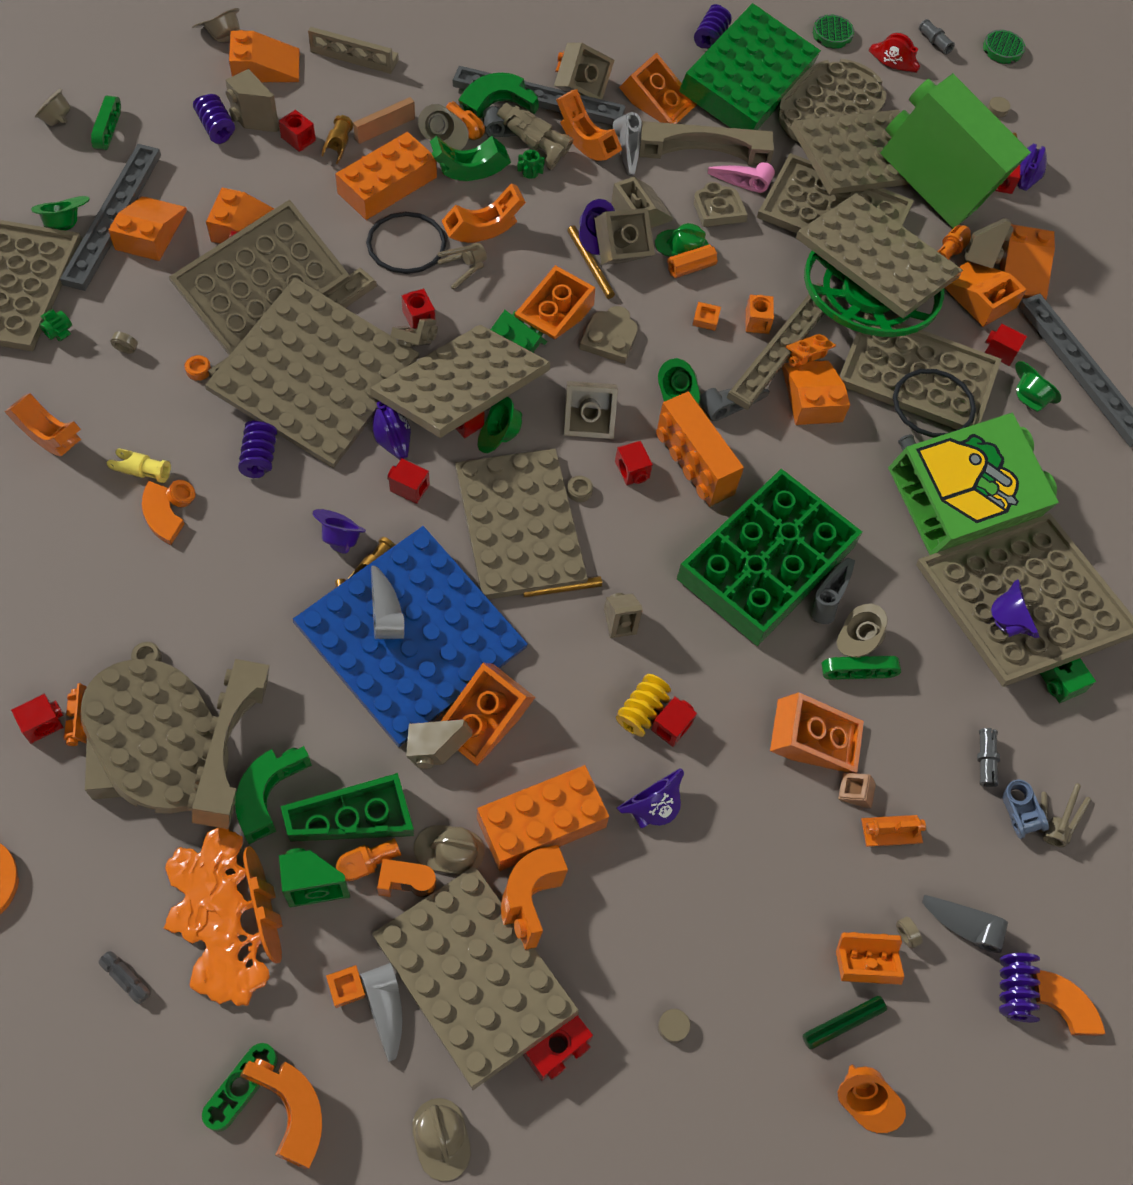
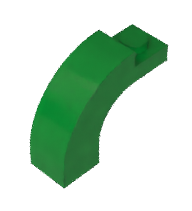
M503 72L491 73L478 78L465 89L458 99L459 105L464 111L470 110L480 119L487 107L503 100L512 101L533 114L539 108L538 97L535 92L528 88L525 90L524 78Z
M437 136L430 141L433 149L432 156L440 164L443 174L451 179L459 181L484 179L498 173L511 163L505 146L493 136L489 137L478 147L464 151L450 147Z
M304 746L299 749L291 748L285 751L279 758H276L271 749L258 757L243 774L236 792L235 808L238 822L248 844L276 832L267 809L268 797L272 789L280 781L312 766Z

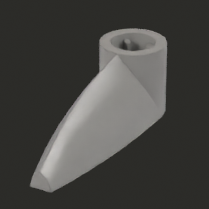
M629 112L613 122V129L620 138L622 160L628 175L635 174L641 141L642 123L640 116L635 112Z
M371 566L375 639H404V615L395 590L382 571L376 566Z
M391 963L361 973L360 977L388 1062L396 1059L401 1041L402 1007L397 979Z

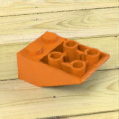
M971 261L959 266L963 270L960 277L945 287L983 327L1016 309L1027 290L1011 274Z

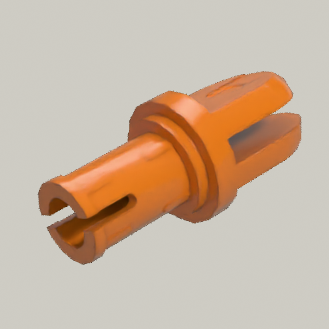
M454 101L447 104L446 108L466 124L469 131V139L477 140L483 137L485 126L480 118L470 110L464 111Z
M965 225L955 226L944 237L942 241L943 246L937 252L948 260L952 255L960 254L970 242L971 230Z
M395 838L372 848L366 847L364 844L342 854L337 860L336 869L345 875L346 881H354L375 873L376 865L381 864L383 859L390 860L401 856V852Z

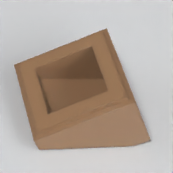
M843 773L838 799L864 808H872L876 783L870 774Z

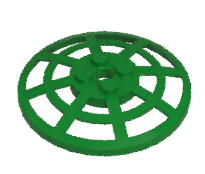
M814 251L810 252L804 269L805 285L815 304L837 323L867 335L898 337L916 333L926 328L935 320L944 301V289L934 295V305L930 314L919 312L915 309L904 318L898 317L887 321L883 313L891 309ZM816 260L827 269L823 277V287L811 283V269ZM832 275L844 282L842 289L830 288ZM818 294L826 295L829 302L841 315L832 310ZM834 297L845 298L851 307L845 310ZM859 311L873 314L876 321L858 317L856 314ZM910 317L923 320V322L908 328H891V326L905 322ZM865 325L877 326V327H880L881 329H879V328H873V327H868V326H865Z

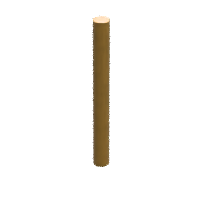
M570 226L567 231L607 299L613 298L615 293L593 255L587 252L581 245L577 228Z

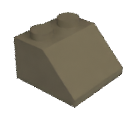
M567 43L554 86L568 92L578 89L580 95L602 100L615 60L584 43Z
M249 69L225 80L227 86L226 96L231 106L229 112L234 121H238L246 129L271 132L280 130L274 95Z
M648 208L608 211L594 218L602 265L625 263L655 255Z
M567 381L564 436L614 439L617 385Z

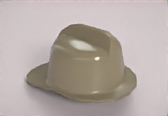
M239 8L223 12L213 19L193 25L192 28L205 27L215 40L219 42L230 41L231 31L240 30L236 16Z
M61 88L43 103L37 111L35 118L38 117L50 126H54L59 122H68L66 115L71 107L62 95Z
M431 104L421 111L418 118V127L421 134L427 140L431 141L437 136L456 150H462L466 146L469 131L466 124L458 116L440 104Z
M863 604L852 610L838 636V650L848 657H862L874 651L882 644L886 637L888 621L886 612L875 604Z
M433 825L424 829L417 836L414 843V854L420 864L429 866L434 871L463 874L473 866L478 868L484 859V845L474 832L463 827Z
M436 1098L423 1103L416 1111L412 1122L419 1161L423 1170L431 1178L439 1181L453 1180L464 1172L471 1156L470 1142L464 1118L459 1107L450 1100Z

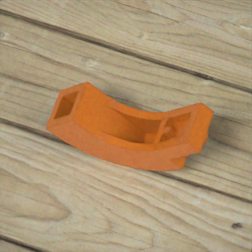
M578 89L571 90L556 99L564 118L560 121L566 135L574 139V146L584 155L593 160L603 161L622 151L615 130L600 129L589 118Z
M511 183L489 206L479 210H468L455 205L441 221L449 238L467 243L479 242L494 238L511 228L517 222L514 215L526 202L518 186Z
M31 393L24 395L4 411L26 435L56 456L64 455L81 440L76 434L81 429L74 421L63 423L57 420Z
M558 845L540 848L524 856L513 868L502 896L501 916L503 924L514 923L515 934L518 939L521 938L525 950L536 948L543 933L532 902V896L542 890L561 887L568 871Z
M256 1059L255 1063L248 1061L240 1077L274 1092L282 1100L286 1108L287 1128L275 1156L303 1169L310 1168L317 1152L322 1132L321 1107L314 1088L298 1069L287 1062H284L278 1073L273 1072L274 1066L264 1060Z

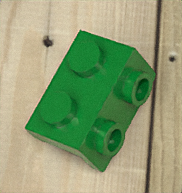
M504 310L490 329L491 331L533 353L540 343L545 345L548 342L542 337L544 333L532 326L529 328L523 321L514 317L516 311L510 314Z

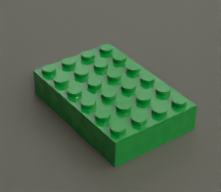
M752 3L686 72L679 92L730 128L758 130L779 107L786 93L814 65L821 50Z
M781 468L681 563L677 580L758 646L854 549L863 531Z

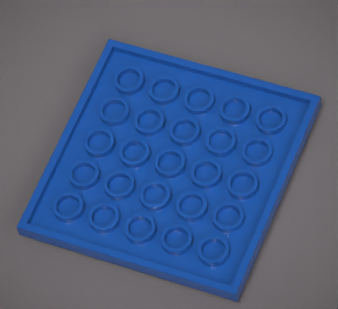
M424 526L293 618V623L398 748L408 741L409 724L432 722L449 709L482 663H491L500 669L528 645ZM371 566L378 567L395 590L404 615V639H375Z

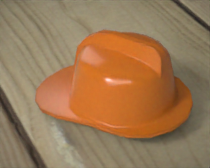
M853 1064L849 1066L848 1074L837 1091L838 1100L841 1105L861 1126L869 1131L889 1133L897 1130L903 1124L906 1117L905 1105L901 1098L876 1069L867 1066L856 1067Z

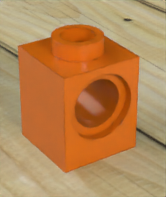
M750 295L746 306V332L769 334L774 320L773 296Z

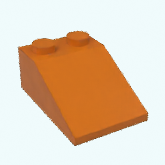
M231 31L229 52L231 74L234 76L249 69L261 82H299L300 50L297 47L255 31Z
M657 52L619 87L634 106L661 123L677 124L697 105L679 92L682 83Z
M222 187L206 220L211 242H224L230 237L231 231H241L274 208L245 192Z
M144 196L140 197L118 212L108 229L114 249L160 261L187 208Z
M1011 224L1013 228L1009 241L1004 240L1001 247L1004 253L1000 261V270L1011 274L1027 289L1022 298H1030L1041 294L1046 300L1055 251L1054 231Z
M555 265L515 312L514 317L556 339L582 321L591 310L595 301V287Z
M829 360L809 361L798 368L791 366L789 363L783 365L782 370L795 425L839 423L844 421L850 407V402L845 384Z
M482 663L441 721L464 719L473 730L472 736L458 751L478 766L520 720L536 697L494 664Z
M798 692L778 699L770 751L792 761L856 774L858 772L864 721Z

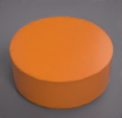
M196 355L190 357L185 362L186 374L190 379L201 381L209 377L208 370L211 369V365L206 357Z
M176 480L167 489L168 500L177 507L189 506L196 495L194 487L185 480Z

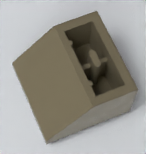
M636 177L614 183L611 204L616 211L648 208L651 228L673 220L672 215L653 188Z
M1002 218L973 232L964 254L965 259L989 268H993L995 263L999 264L1004 253L1003 248H1001L1004 240L1009 241L1013 232L1011 221L1008 218Z

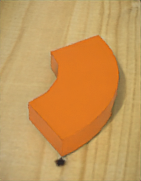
M148 481L142 496L144 517L151 531L159 539L172 545L183 528L184 521L175 515L171 509V502L167 498L168 488Z
M1040 970V973L1033 974V978L1040 981V985L1034 986L1035 991L1040 993V997L1036 998L1037 1003L1048 1005L1059 1012L1067 1022L1071 1035L1102 1036L1105 1034L1097 1009L1078 986L1052 972Z

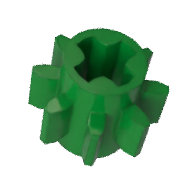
M526 150L523 155H518L517 171H522L523 177L528 179L536 178L538 174H543L545 158L540 157L538 151Z
M52 309L40 316L43 322L39 326L50 340L56 337L58 341H62L71 335L68 329L72 327V323L63 311L60 310L56 313Z

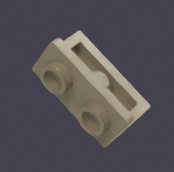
M420 319L417 329L407 326L392 327L390 337L398 339V344L408 347L431 344V341H434L437 336L438 326H435L436 320Z

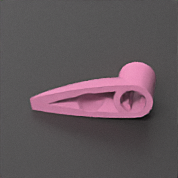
M762 162L756 168L731 165L713 166L708 168V174L735 186L763 193L768 189L775 175V170L772 165Z

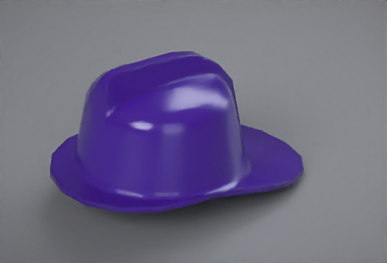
M604 199L592 200L586 206L579 222L581 245L587 252L594 255H600L594 218L604 212L615 211L612 204Z
M316 509L312 513L322 523L323 542L329 544L333 550L342 554L348 553L350 547L356 545L360 533L366 532V529L337 512Z

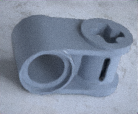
M1020 779L1010 782L1002 798L1018 838H1025V834L1040 829L1042 831L1049 830L1047 818L1036 799L1031 785ZM1020 790L1024 794L1025 800H1015L1011 796V791Z

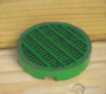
M831 14L819 17L815 21L812 33L816 41L819 39L822 42L821 45L833 49L843 48L852 41L854 27L844 17Z
M994 30L986 36L983 42V50L988 52L987 56L998 63L1009 64L1011 61L1016 60L1015 62L1020 60L1025 51V43L1021 37L1011 31Z

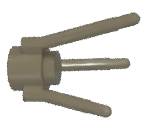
M474 243L470 246L439 252V257H449L438 260L437 263L441 265L463 258L467 265L473 266L451 286L452 289H455L475 271L484 267L482 262L487 259V254L482 244Z
M1076 783L1063 817H1053L1051 821H1048L1047 793H1041V808L1047 818L1049 830L1042 831L1040 829L1038 831L1044 834L1043 840L1048 844L1065 847L1070 843L1071 836L1091 801L1090 797L1085 798L1069 825L1068 821L1081 788L1079 783Z

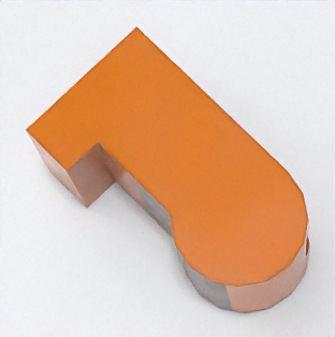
M389 859L382 860L377 886L379 896L391 897L392 889L412 891L419 897H427L435 891L436 875L431 867Z

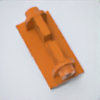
M816 334L786 345V348L792 351L789 364L798 368L808 361L811 362L824 358L828 350L836 347V344L829 341L826 336Z
M77 683V689H72L71 693L67 695L66 715L69 717L74 716V719L66 720L63 739L68 746H77L78 741L87 744V736L81 723V702L87 687L81 683Z
M918 815L861 818L866 847L923 843L921 831L926 830V823L924 819H919Z

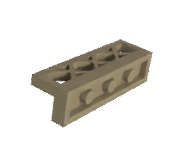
M310 27L308 30L310 51L312 53L389 74L392 73L399 60L398 53L393 52L392 48Z

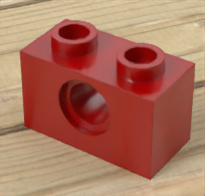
M577 1015L524 1053L523 1057L541 1081L547 1076L553 1080L566 1069V1066L563 1064L571 1056H574L577 1060L591 1048L588 1043L591 1041L593 1034ZM557 1037L564 1040L566 1050L562 1053L553 1052L549 1047L551 1039Z

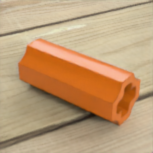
M710 244L669 257L667 260L668 270L674 278L715 266L718 262L717 252Z

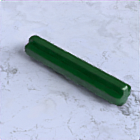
M876 996L805 1032L803 1040L809 1049H814L884 1013L887 1010V1006L881 996Z

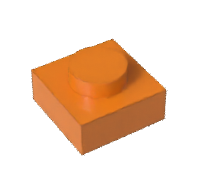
M698 302L692 326L716 331L721 307Z
M356 965L326 975L335 1008L366 998Z

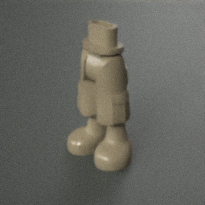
M506 102L497 112V116L504 120L503 124L507 125L531 149L537 150L541 147L547 154L545 165L550 170L555 168L561 156L564 157L573 144L574 139L572 137L552 130L551 124L539 117L537 118L530 111L522 110L518 106L512 107Z

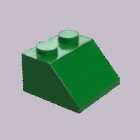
M303 848L288 850L286 854L279 855L282 892L290 908L350 898L345 875L311 850L305 851Z

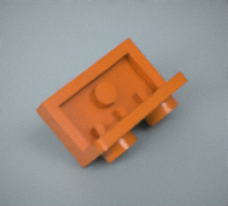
M857 932L841 933L836 949L841 981L902 985L905 976L899 956L902 944L901 936Z

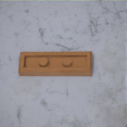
M411 97L406 98L353 122L354 136L357 143L361 144L414 120L415 103Z

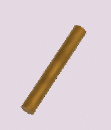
M601 576L588 578L587 583L525 592L523 596L525 598L602 587Z

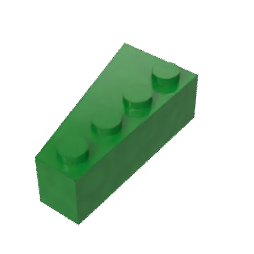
M398 773L280 806L290 842L414 836V828Z

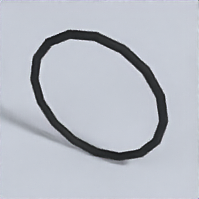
M405 211L392 213L378 220L369 230L366 244L369 255L379 266L391 272L404 274L422 272L434 266L441 258L437 255L433 261L421 267L410 269L396 268L382 262L373 253L371 240L375 230L382 223L392 218L408 216L420 218L431 223L439 232L442 240L440 252L445 251L447 241L443 229L435 220L423 214Z
M919 369L906 374L896 384L893 393L895 411L903 423L915 432L932 438L947 434L933 433L917 427L905 417L900 409L898 394L901 385L909 378L919 374H937L949 378L959 385L968 396L971 406L969 420L960 429L969 427L973 423L976 413L974 396L965 383L954 375L938 369Z

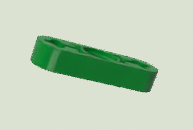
M108 95L104 97L91 133V143L94 149L107 150L109 148L121 113L119 97Z
M896 656L832 657L825 659L821 663L823 677L829 680L892 678L901 673L899 658Z
M258 1043L252 1046L207 1102L202 1111V1121L206 1127L217 1132L227 1129L261 1087L249 1081V1090L243 1096H235L231 1091L232 1083L237 1078H240L248 1061L255 1063L256 1059L254 1057L258 1052L263 1055L268 1051L267 1059L275 1069L278 1058L275 1050L269 1044ZM225 1093L229 1099L238 1104L234 1109L228 1104L223 1111L224 1116H226L223 1122L216 1120L212 1124L213 1115L211 1111L214 1108L220 1110L224 1106L226 1101L221 1099V1097Z

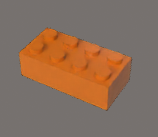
M407 131L335 173L337 192L365 220H368L436 179L437 161L432 156V153Z
M688 391L663 402L656 430L657 437L668 447L672 459L680 464L686 479L691 480L694 484L698 496L705 500L709 507L734 496L744 467Z
M585 765L477 808V821L499 872L515 866L524 856L532 851L554 845L560 847L607 827L609 814Z

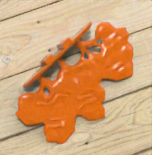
M215 828L207 832L201 852L197 853L194 849L179 847L174 852L173 857L168 859L165 869L170 884L183 892L185 897L183 901L171 907L164 929L172 933H182L183 939L192 944L200 940L205 942L206 949L193 966L190 980L191 989L199 994H207L212 1001H216L219 1004L232 1000L236 1006L249 1005L252 993L258 988L264 987L270 977L269 969L266 965L256 959L257 949L262 942L268 958L275 964L281 963L282 949L277 928L283 927L281 916L273 911L271 899L276 898L274 886L266 882L262 864L255 850L251 846L245 848L243 852L245 868L237 864V855L242 847L243 837L236 832L229 831V829ZM227 869H234V874L227 875L225 873ZM246 876L252 898L250 901H246L237 890V885ZM254 908L259 930L254 935L245 932L240 922L243 912ZM245 935L247 939L241 942L238 937ZM251 942L252 946L248 947V951L251 952L242 961H239V951L244 945ZM252 959L253 965L247 968L246 963Z

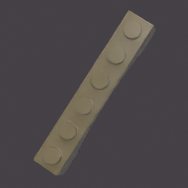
M642 121L639 157L661 159V155L677 150L706 149L736 156L748 162L749 166H757L762 162L770 164L774 152L773 131Z
M235 659L233 668L226 671L224 686H227L225 693L220 692L217 709L220 710L218 717L213 716L210 733L213 734L212 741H206L203 750V758L206 759L204 767L199 766L196 774L195 784L199 785L197 793L191 792L187 810L192 811V823L229 829L236 803V788L230 787L226 778L223 762L225 749L229 737L241 717L255 703L262 704L268 683L269 665Z

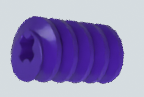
M718 4L711 5L694 33V41L698 47L710 48L728 29L732 22V16L726 8Z
M216 94L199 96L193 101V108L211 141L216 144L225 143L235 131V124L220 97Z
M252 420L245 423L238 470L244 476L255 479L263 477L265 473L272 469L271 462L274 459L273 453L275 451L274 445L276 443L277 428L269 423Z
M1012 953L1000 958V964L1004 967L1000 970V976L1004 979L1000 982V989L1004 992L999 995V999L1004 1004L999 1007V1013L1003 1016L1020 1022L1033 1023L1040 1021V1018L1031 1015V1011L1040 1010V1005L1031 1002V999L1040 997V993L1031 990L1032 986L1040 985L1039 980L1031 977V974L1040 973V968L1031 965V962L1040 961L1038 955Z

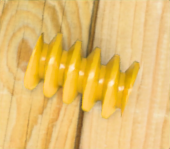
M653 674L645 675L642 682L637 685L636 690L631 693L630 698L624 702V707L618 710L617 722L626 731L636 736L644 737L645 731L643 728L649 729L652 725L650 720H655L658 716L655 711L662 712L664 709L662 703L668 704L670 702V698L666 694L671 692L670 686L658 676Z

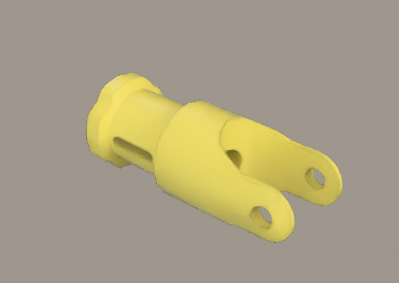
M124 449L116 450V455L124 459V461H107V466L112 470L140 478L145 476L154 478L157 482L161 483L167 481L171 471L169 461H157L150 459L148 455Z

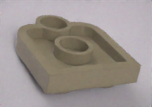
M709 182L703 189L696 191L694 206L703 227L747 221L748 214L736 189L728 186L722 187L717 182Z
M613 306L607 312H596L593 314L581 340L580 350L625 364L637 336V324L630 319L629 311L622 306Z

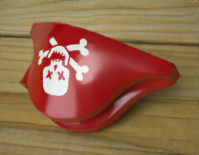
M892 33L884 41L872 44L868 50L881 63L893 69L915 73L920 69L916 59L918 48L914 47L911 39L902 33Z

